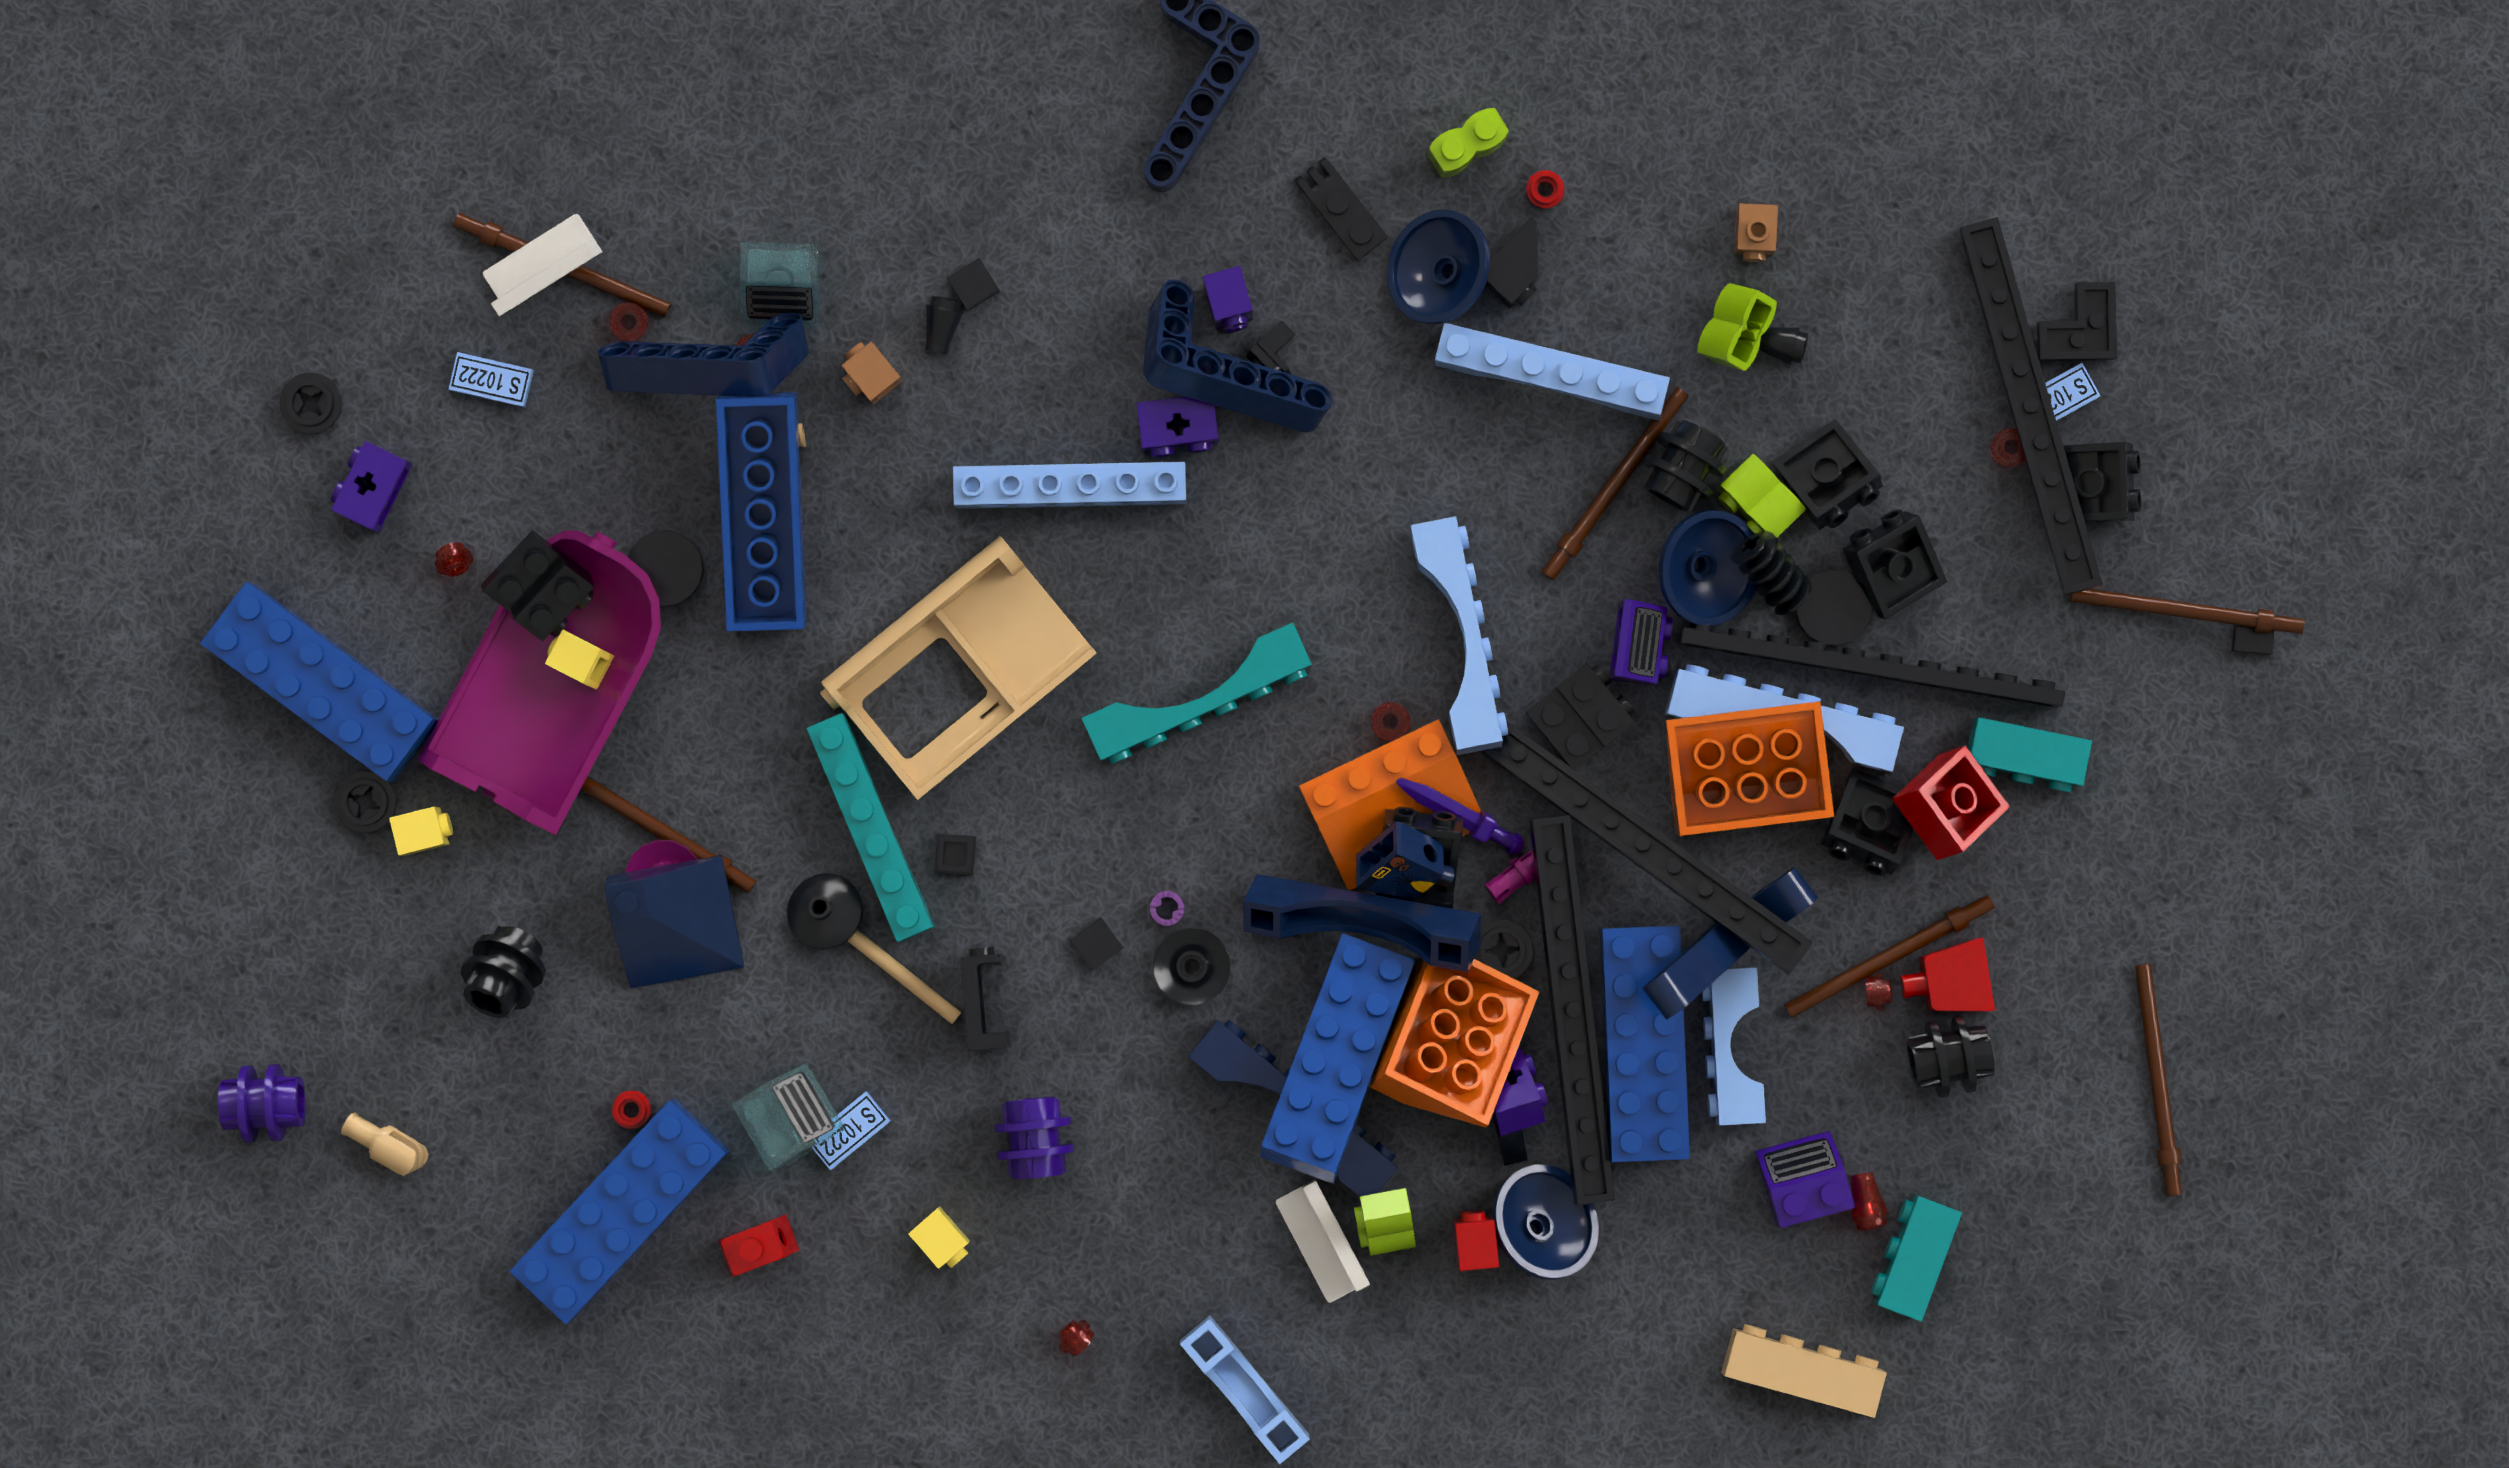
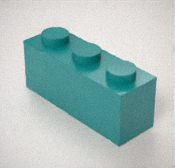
M1978 717L1973 719L1967 749L1989 777H1996V772L2001 771L2011 773L2010 780L2014 782L2033 785L2034 779L2049 781V789L2071 793L2072 786H2084L2092 740Z
M1913 1194L1911 1201L1905 1199L1898 1215V1221L1903 1223L1898 1237L1891 1236L1885 1249L1884 1257L1889 1259L1884 1274L1877 1273L1870 1293L1875 1295L1873 1303L1922 1322L1962 1212Z

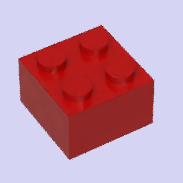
M1965 745L1939 754L1892 799L1936 860L1964 852L2010 807Z

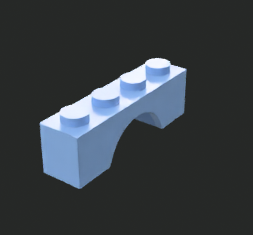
M1757 968L1727 969L1701 992L1702 1001H1709L1710 1016L1703 1017V1033L1705 1040H1711L1712 1055L1705 1056V1070L1707 1079L1713 1078L1714 1094L1707 1095L1709 1117H1715L1717 1125L1766 1123L1764 1084L1748 1078L1739 1070L1733 1060L1730 1048L1732 1032L1737 1022L1746 1013L1759 1007Z
M1210 1315L1180 1340V1345L1203 1373L1229 1399L1257 1438L1279 1464L1310 1440L1309 1433Z

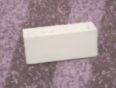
M578 214L572 215L483 272L484 278L498 298L491 305L499 316L602 253L599 245Z
M1316 1179L1276 1200V1205L1327 1302L1331 1303L1354 1290L1357 1292L1370 1285Z

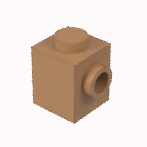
M1739 203L1737 206L1734 254L1743 255V261L1765 262L1766 256H1773L1776 252L1778 205Z
M872 341L866 346L862 342L857 344L844 356L847 361L841 366L848 374L842 378L856 396L863 392L873 405L903 382Z

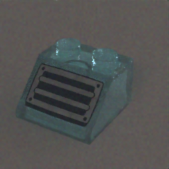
M741 242L740 293L742 324L765 325L771 318L777 315L798 313L802 316L804 326L819 327L822 249L818 244Z
M808 1063L762 1084L731 1103L769 1171L786 1167L846 1130Z

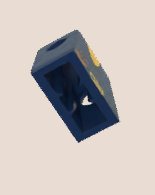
M1394 822L1356 854V888L1406 899H1416L1432 885L1443 889L1449 888L1454 879L1453 867L1444 865L1442 843L1401 822Z

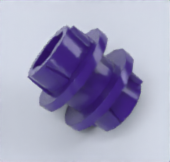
M272 1064L268 1066L265 1078H257L253 1065L241 1066L238 1079L221 1080L219 1084L218 1114L222 1129H238L241 1138L246 1143L256 1141L259 1128H267L271 1141H282L286 1128L300 1127L305 1122L306 1094L302 1077H284L280 1064Z
M1055 1096L1006 1101L1002 1104L1003 1123L994 1124L995 1132H1008L1010 1149L997 1151L998 1160L1007 1159L1009 1177H1013V1179H1031L1062 1175V1172H1066L1065 1153L1074 1152L1073 1143L1060 1144L1058 1127L1071 1125L1070 1116L1061 1117L1059 1098L1055 1099Z

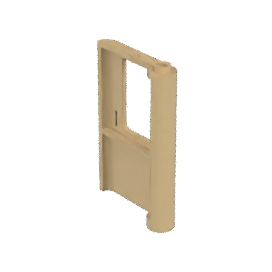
M999 536L821 682L825 689L820 694L833 710L841 706L910 792L919 800L1097 653L1004 539ZM943 638L949 642L985 686L987 695L915 756L906 759L864 710L863 701L936 640Z

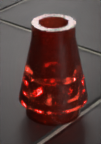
M1873 1172L1850 1176L1852 1197L1855 1205L1851 1213V1222H1856L1857 1231L1887 1226L1886 1216L1890 1214L1875 1182Z

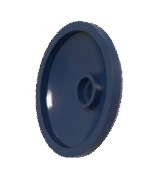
M1441 209L1430 211L1411 221L1394 242L1387 264L1389 292L1399 310L1409 318L1425 324L1446 323L1458 318L1469 310L1482 293L1489 273L1490 253L1484 233L1472 219L1453 210ZM1454 268L1453 274L1449 278V273L1451 269Z
M1719 510L1700 511L1682 520L1668 536L1659 561V582L1667 604L1682 619L1704 626L1706 624H1710V626L1722 624L1737 616L1752 599L1757 585H1751L1747 579L1749 574H1742L1739 569L1740 563H1733L1730 558L1734 548L1741 541L1753 535L1749 526L1739 517ZM1698 560L1699 566L1694 570L1695 561Z
M1530 1165L1514 1172L1501 1184L1494 1199L1492 1219L1495 1220L1498 1243L1505 1255L1515 1266L1531 1276L1546 1280H1556L1578 1272L1588 1263L1597 1246L1599 1235L1598 1217L1593 1203L1574 1204L1572 1181L1569 1173L1550 1165ZM1530 1223L1536 1227V1234L1532 1231Z

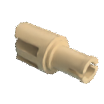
M354 1112L346 1119L341 1129L342 1135L348 1136L369 1148L370 1159L402 1176L416 1171L427 1162L428 1152L426 1147L391 1125L379 1128Z

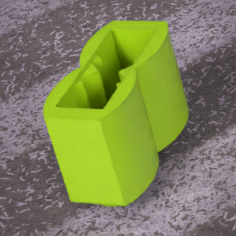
M1495 108L1483 109L1472 115L1462 128L1451 129L1439 135L1429 147L1428 157L1442 178L1452 177L1464 171L1474 158L1484 157L1498 150L1505 142L1509 130Z
M1732 283L1727 284L1716 301L1713 318L1702 331L1697 353L1714 363L1746 371L1758 353L1761 336L1769 328L1774 318L1777 301L1759 290Z
M1755 454L1750 455L1717 487L1721 493L1718 497L1719 501L1732 514L1739 511L1748 521L1746 524L1753 534L1768 531L1777 538L1806 510L1800 500L1779 481L1774 473Z
M1406 1188L1360 1196L1361 1206L1354 1207L1361 1248L1369 1247L1370 1256L1416 1247Z

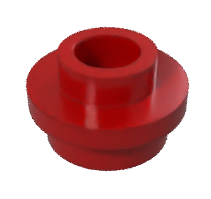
M1541 170L1534 173L1526 185L1528 200L1534 206L1541 209H1550L1559 204L1565 190L1560 176L1549 170ZM1542 183L1549 184L1552 187V194L1547 197L1541 196L1538 192V186Z
M634 1090L625 1091L614 1100L612 1115L616 1123L621 1127L637 1129L649 1120L651 1104L643 1093ZM629 1102L636 1103L639 1107V1113L635 1117H629L625 1113V1107Z

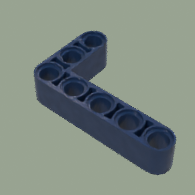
M1160 0L1161 11L1170 22L1216 50L1145 163L1144 173L1146 182L1153 190L1158 192L1171 190L1178 183L1260 49V36L1257 29L1212 0H1188V5L1181 11L1171 10L1167 5L1168 0ZM1206 15H1215L1220 19L1221 24L1214 31H1206L1200 26V20ZM1238 35H1247L1253 40V46L1247 51H1239L1233 47L1232 41ZM1219 67L1229 68L1233 73V78L1225 84L1217 83L1211 76L1213 71ZM1199 99L1208 100L1213 105L1212 111L1206 116L1196 115L1191 109L1195 101ZM1179 131H1185L1193 138L1192 144L1185 149H1179L1171 142L1172 136ZM1158 164H1166L1171 167L1173 173L1168 180L1158 181L1151 175L1153 167Z
M1173 279L1164 283L1148 313L1143 373L1151 385L1301 432H1312L1318 427L1333 402L1332 394L1324 385L1191 344L1194 292L1190 286L1180 280Z
M784 313L771 318L743 346L623 341L604 345L598 350L606 389L610 391L754 397L765 395L774 390L808 356L809 349L802 316L798 313Z
M1795 867L1751 896V898L1785 922L1797 916L1818 899L1817 895ZM1715 923L1643 986L1642 989L1667 1020L1693 1001L1744 955L1750 947Z

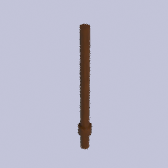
M458 213L453 227L480 238V243L494 249L499 246L514 253L529 243L503 232L504 228L490 221L485 224L461 213ZM583 265L567 274L569 277L663 317L667 316L671 306L669 302Z
M1675 388L1663 405L1660 421L1653 419L1571 532L1569 534L1565 533L1556 544L1558 550L1541 571L1547 578L1554 581L1571 557L1575 559L1584 547L1582 541L1656 442L1659 433L1664 431L1689 395L1682 389Z
M2095 589L2074 593L2070 597V602L2253 627L2255 632L2271 634L2272 630L2303 634L2305 619L2274 615V611L2258 609L2257 612Z
M587 776L580 789L581 791L659 839L673 840L686 846L697 859L716 856ZM722 855L727 881L749 894L757 880L732 866L733 861Z
M1986 895L1962 909L1959 906L1946 912V917L1784 1004L1788 1014L1793 1018L1952 931L1955 933L1962 931L1970 926V921L1994 909V904L1990 897Z
M2151 964L2136 965L2160 1149L2156 1150L2158 1166L2163 1167L2166 1196L2180 1195L2182 1190L2178 1164L2182 1163L2180 1147L2175 1146Z

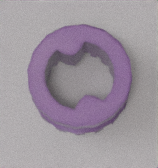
M1163 891L1152 899L1150 913L1157 923L1171 926L1182 918L1184 904L1177 894ZM1164 897L1173 898L1178 904V910L1173 912V918L1170 920L1160 918L1156 912V907L1162 905L1161 899Z

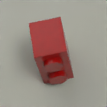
M1483 1210L1461 1211V1219H1453L1456 1259L1459 1270L1466 1271L1499 1267L1495 1220L1492 1219V1216H1485Z

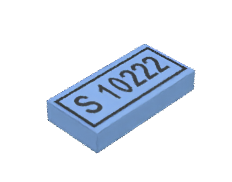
M457 352L449 390L525 408L534 370Z
M2083 363L2045 383L2056 421L2100 397Z
M866 1091L832 1119L835 1127L831 1131L809 1141L808 1144L825 1165L832 1170L891 1120Z

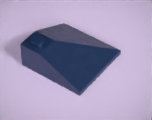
M722 855L607 876L604 891L611 924L630 988L744 968L743 955Z

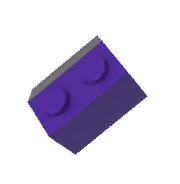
M1624 599L1619 603L1609 675L1610 680L1655 686L1658 684V678H1665L1668 655H1661L1663 639L1670 640L1673 617H1666L1667 607L1631 599Z
M1830 1131L1755 1151L1775 1226L1783 1228L1855 1208L1847 1175Z

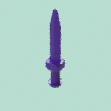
M1402 778L1397 779L1396 783L1421 805L1434 812L1446 811L1453 813L1456 817H1463V827L1469 830L1472 838L1480 842H1486L1490 839L1505 847L1508 854H1517L1523 849V837L1519 833L1513 835L1498 827L1495 819L1489 813L1482 810L1479 814L1427 785Z

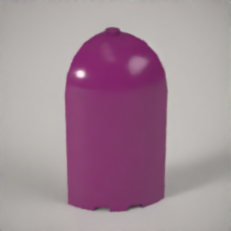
M564 530L546 540L591 574L594 584L592 589L594 592L593 597L585 608L579 610L575 607L566 616L568 622L564 630L614 655L598 689L589 687L546 665L549 646L556 637L549 635L542 642L514 621L512 613L500 605L417 759L431 770L474 792L477 791L479 786L483 787L482 794L493 799V802L554 835L557 834L644 672L652 656L661 629L659 597L648 574L628 556L614 549L617 544L615 540L596 531L592 538L581 531Z

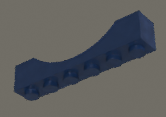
M1257 874L1243 900V932L1275 938L1318 931L1362 933L1399 944L1419 955L1430 966L1469 972L1480 947L1481 914Z
M1229 1019L1225 1024L1217 1020L1188 1056L1217 1081H1238L1259 1085L1279 1094L1283 1090L1290 1068H1288L1285 1073H1282L1272 1064L1276 1057L1260 1044L1253 1049L1242 1039L1246 1033ZM1356 1123L1337 1173L1338 1178L1359 1196L1379 1193L1398 1169V1166L1392 1162L1396 1155L1379 1141L1373 1147L1362 1138L1367 1131Z

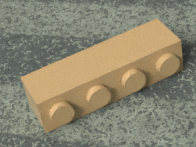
M1744 1324L1743 1330L1733 1328L1721 1374L1725 1377L1875 1418L1887 1372L1877 1368L1879 1361L1856 1355L1855 1362L1840 1358L1841 1350L1824 1345H1819L1817 1351L1803 1348L1804 1340L1782 1334L1780 1341L1765 1337L1767 1330Z

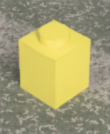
M562 629L560 635L549 646L548 658L545 664L597 690L614 655Z
M434 806L389 818L397 852L400 856L450 845L448 836L453 835L452 823L448 813L442 814L440 807Z
M940 1206L908 1233L938 1269L945 1263L952 1268L968 1254L964 1246L970 1240Z

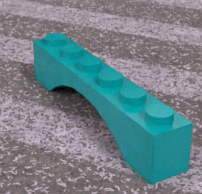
M1292 622L1257 638L1249 656L1237 672L1219 688L1199 699L1182 705L1163 708L1134 707L1116 702L1083 717L1082 721L1100 760L1109 759L1111 765L1131 757L1130 749L1144 743L1146 749L1166 741L1165 733L1179 727L1181 733L1203 724L1200 719L1203 715L1214 711L1216 717H1219L1238 708L1235 701L1247 695L1250 696L1251 701H1254L1272 693L1270 685L1284 679L1286 684L1289 685L1307 677L1305 669L1311 667L1312 663Z
M841 713L806 728L896 941L902 942L935 928L921 891L887 818L846 715Z

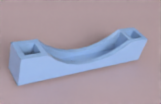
M1444 323L1435 357L1436 366L1470 375L1501 379L1548 389L1592 401L1622 412L1659 421L1670 377Z
M1456 516L1411 525L1410 534L1417 569L1429 578L1447 598L1457 617L1464 640V677L1459 694L1449 712V723L1456 756L1502 747V736L1508 735V728L1504 712L1497 713L1494 699L1500 698V690L1497 676H1489L1486 661L1493 660L1489 638H1481L1479 624L1485 623L1481 600H1473L1471 587L1477 586L1473 563L1466 564L1463 549L1469 548L1466 527H1458Z
M1687 664L1685 670L1678 669L1675 672L1665 715L1679 719L1821 701V698L1802 693L1798 694L1797 699L1783 696L1784 689L1780 687L1761 684L1760 689L1745 686L1746 679L1724 674L1723 680L1709 677V669ZM1836 703L1835 709L1821 706L1824 735L1839 747L1851 764L1886 773L1893 772L1904 729L1903 726L1895 725V717L1880 713H1873L1872 718L1857 715L1859 708L1841 703Z

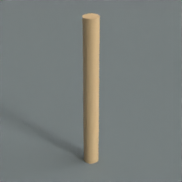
M858 929L848 940L850 944L951 1024L962 1013Z

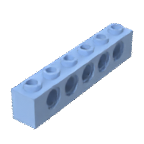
M1185 462L953 466L954 506L956 509L1186 504Z

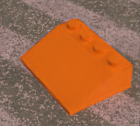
M1821 701L1665 720L1675 834L1684 836L1834 817Z
M1439 719L1299 785L1300 792L1347 890L1356 888V854L1383 832L1386 809L1394 810L1398 807H1409L1419 813H1434L1433 810L1416 802L1396 783L1398 778L1427 785L1480 814L1481 810ZM1464 827L1462 837L1469 834V830Z
M1420 957L1369 1087L1405 1105L1486 1128L1491 1120L1539 991L1476 959L1473 960L1469 972L1430 966Z

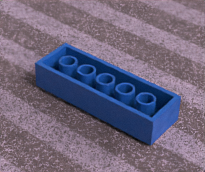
M797 392L767 393L754 397L719 395L716 398L726 631L804 629L807 623Z
M247 581L200 643L388 782L394 783L438 722L436 717L256 584Z
M1680 926L1599 929L1607 1127L1611 1162L1690 1159L1684 1008L1666 1020L1642 989L1643 986L1681 954Z
M1342 933L1262 1142L1260 1157L1334 1184L1369 1091V1085L1413 974L1415 959Z
M676 1099L669 1100L509 1272L564 1324L572 1322L731 1151Z

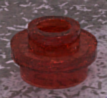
M622 303L614 308L610 315V328L613 334L621 340H637L645 334L648 328V316L645 310L638 304ZM627 314L633 315L636 319V325L632 329H627L623 326L622 320Z
M2004 429L1994 436L1990 450L1992 457L1998 464L2005 467H2015L2025 461L2016 429ZM2010 440L2016 443L2017 451L2015 454L2006 453L2004 450L2006 441Z
M459 542L450 543L441 547L436 552L435 567L438 573L455 577L465 573L474 558L471 551L466 549L464 544Z
M1387 702L1376 708L1372 715L1371 724L1378 737L1387 741H1394L1406 734L1410 725V717L1407 710L1400 704ZM1388 714H1393L1398 719V725L1394 729H1388L1383 724V719Z
M1877 972L1876 976H1867L1866 979L1867 1006L1877 1007V1011H1884L1885 1003L1892 1002L1891 980H1884L1883 972Z
M1073 1320L1068 1323L1059 1334V1339L1061 1340L1059 1349L1063 1353L1069 1352L1072 1356L1079 1355L1094 1337V1333L1089 1329L1090 1324L1086 1320H1081L1078 1323Z

